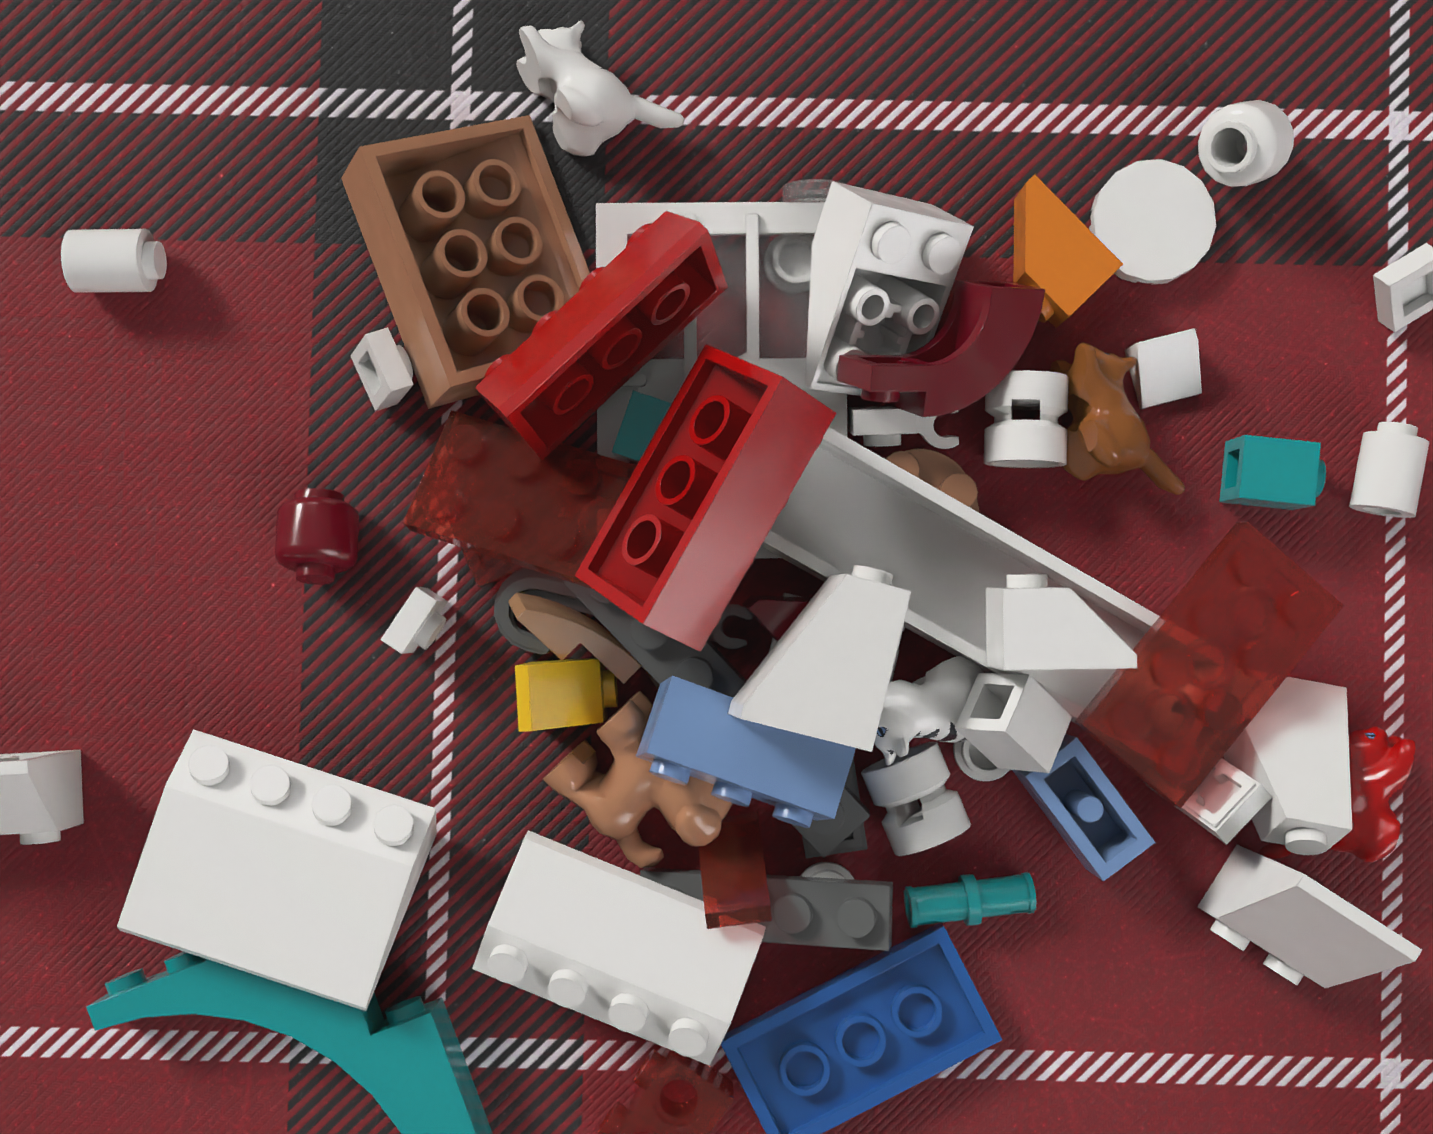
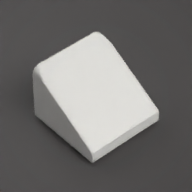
M1195 328L1141 341L1125 350L1126 358L1135 357L1137 359V364L1130 369L1140 409L1202 393L1199 345Z

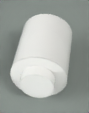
M148 229L68 230L63 237L61 246L62 270L68 287L75 293L152 292L157 285L158 279L165 277L167 259L164 246L160 241L154 240Z
M1379 422L1377 431L1363 433L1350 499V508L1382 516L1416 517L1429 447L1428 440L1417 436L1418 427L1398 422Z

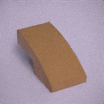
M517 592L508 600L516 619L561 661L581 643L623 683L642 666L609 630L570 607L542 597Z

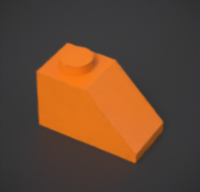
M1034 174L1014 199L1013 283L1045 289L1038 321L1045 323L1049 320L1057 328L1105 283L1123 263Z

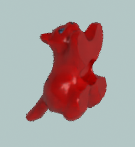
M1377 726L1369 729H1357L1348 733L1352 830L1330 848L1331 850L1352 853L1364 862H1375L1385 858L1397 845L1400 822L1390 808L1389 799L1404 786L1409 777L1416 749L1415 741L1402 739L1395 735L1388 737L1387 733ZM1272 842L1262 847L1259 852L1260 855L1271 860L1284 858L1292 853L1286 849L1285 845Z

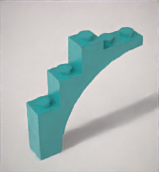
M181 952L164 960L166 971L146 978L143 968H140L106 982L105 987L108 994L86 1006L95 1031L144 1017L197 1014L244 1020L291 1036L334 1061L375 1098L401 1134H493L443 998L423 1004L421 996L404 1000L388 1008L385 1011L387 1019H384L375 993L372 995L367 1010L364 1011L187 952Z

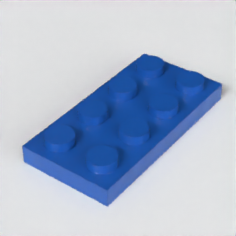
M938 923L891 947L889 951H884L727 1032L721 1042V1046L766 1134H822L1002 1041V1038L942 923Z

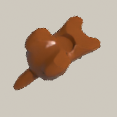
M1081 343L1076 348L1072 365L1065 360L1052 362L1050 372L1066 374L1069 377L1068 411L1072 416V424L1067 428V465L1062 466L1063 469L1078 480L1086 481L1098 474H1120L1139 468L1158 488L1175 495H1181L1185 491L1183 482L1150 448V439L1145 424L1129 403L1123 389L1124 375L1137 364V359L1135 357H1118L1112 353L1102 352L1088 343Z

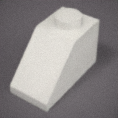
M1008 574L1007 587L986 588L987 667L1003 671L1137 668V654L1071 588L1048 587L1047 574Z

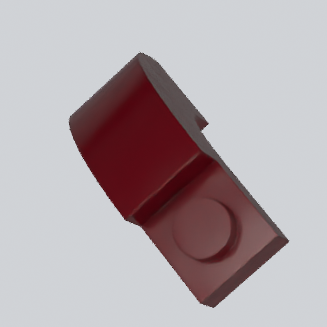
M956 280L954 298L949 315L940 331L927 344L913 352L902 355H839L837 381L860 388V398L889 402V406L921 417L940 416L965 408L992 391L1014 368L1030 342L1038 323L1045 289L1006 281Z

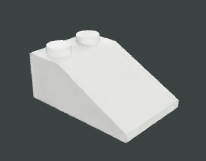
M1239 845L1235 846L1198 905V908L1216 919L1210 928L1211 931L1242 951L1246 949L1250 941L1269 953L1263 964L1297 986L1303 976H1306L1324 988L1332 987L1415 962L1422 949L1307 875Z

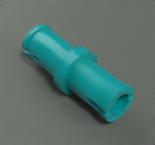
M1028 872L1021 873V875L976 880L973 874L960 875L958 882L921 887L908 886L904 890L905 912L910 928H916L919 925L963 920L966 926L979 925L984 917L1025 912L1027 914L1035 913L1037 904L1035 886Z

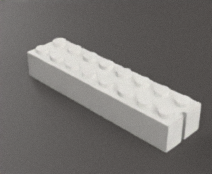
M830 427L827 429L820 446L814 452L795 485L787 504L781 510L761 547L824 582L830 575H852L854 565L867 566L892 573L891 586L912 591L903 627L955 656L967 658L979 665L985 673L1030 674L1072 716V722L1141 761L1174 774L1179 769L1203 722L1192 716L1168 711L1173 701L1180 705L1210 711L1237 661ZM1008 574H1047L1048 587L1071 588L1137 654V668L1003 671L987 667L986 588L1007 587Z

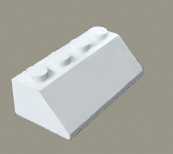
M528 830L487 925L472 969L710 1066L731 1024L766 927Z

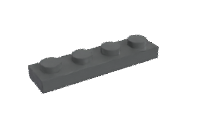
M653 867L644 868L640 871V876L765 926L766 929L762 942L889 951L892 946L893 882Z

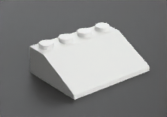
M193 729L163 790L117 928L120 931L366 1011L436 837V808Z

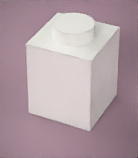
M978 673L955 729L999 769L1050 773L1072 716L1030 674Z

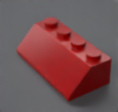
M665 211L652 224L648 223L641 226L632 234L626 248L606 267H599L587 275L580 285L579 292L559 310H554L544 315L536 323L532 335L511 354L499 357L487 369L484 379L475 389L497 415L541 460L548 456L728 288L708 229L699 221L669 211Z
M705 344L574 576L643 625L701 652L713 629L718 625L725 608L745 573L754 562L758 550L778 515L787 504L790 494L811 457L820 446L823 436L833 421L836 412L783 376Z

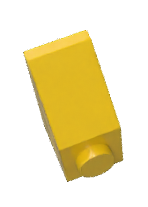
M597 658L535 661L515 665L519 732L603 723L608 719L607 708L618 707L617 677L610 670H605V666Z

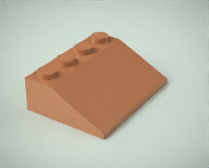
M530 115L360 146L341 178L428 409L480 395L475 387L484 379L490 365L499 357L514 352L532 335L533 328L544 315L551 311L559 310L579 292L581 283L590 274Z

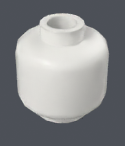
M1262 100L1229 104L1214 112L1204 124L1198 140L1199 159L1205 172L1215 181L1231 187L1248 186L1277 174L1288 162L1294 146L1293 128L1288 116L1276 105Z

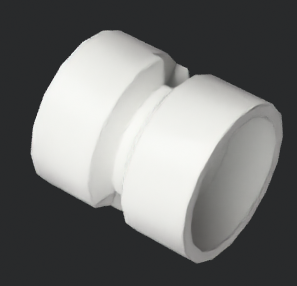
M1010 371L992 391L985 395V411L994 417V424L985 429L984 464L1009 468H1049L1067 465V429L1058 424V417L1068 411L1069 377L1066 374L1049 371ZM1013 410H1040V420H1013Z
M928 742L909 748L907 755L903 757L896 755L893 764L890 766L886 765L884 758L861 772L874 805L886 807L888 813L883 819L882 825L895 855L903 856L924 851L951 840L970 828L971 823L958 792L948 790L944 785L950 776V772L937 742ZM917 799H920L922 803L921 807L919 806Z

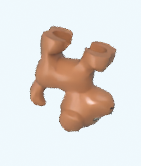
M641 691L630 698L596 731L601 740L610 748L615 758L606 773L596 770L598 765L596 751L585 739L564 757L543 780L560 796L584 809L592 826L600 834L616 840L628 860L640 868L655 867L664 857L663 850L643 841L637 829L647 811L653 807L659 809L670 827L679 834L685 843L690 846H705L719 836L721 821L733 803L711 795L714 784L690 776L687 785H682L649 773L652 762L636 757L653 707L649 698Z

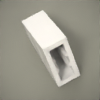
M854 565L852 575H830L732 699L728 714L739 719L872 752L912 591L891 586L892 573L862 565Z
M1233 667L1210 711L1203 710L1224 759L1259 782L1271 795V799L1251 818L1261 841L1285 845L1288 851L1295 854L1317 855L1324 853L1352 830L1347 688Z

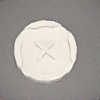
M1162 159L1136 161L1115 172L1095 196L1091 208V225L1089 227V230L1123 263L1114 273L1119 278L1134 283L1139 281L1142 283L1163 284L1189 272L1209 250L1216 229L1214 202L1203 182L1184 166Z

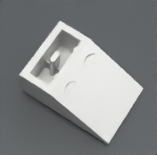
M832 181L812 241L805 385L810 389L861 396L860 388L837 381L839 355H902L913 352L927 344L935 335L974 226L932 204Z

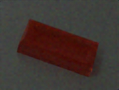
M758 812L725 816L721 821L719 836L705 846H699L707 929L772 921Z

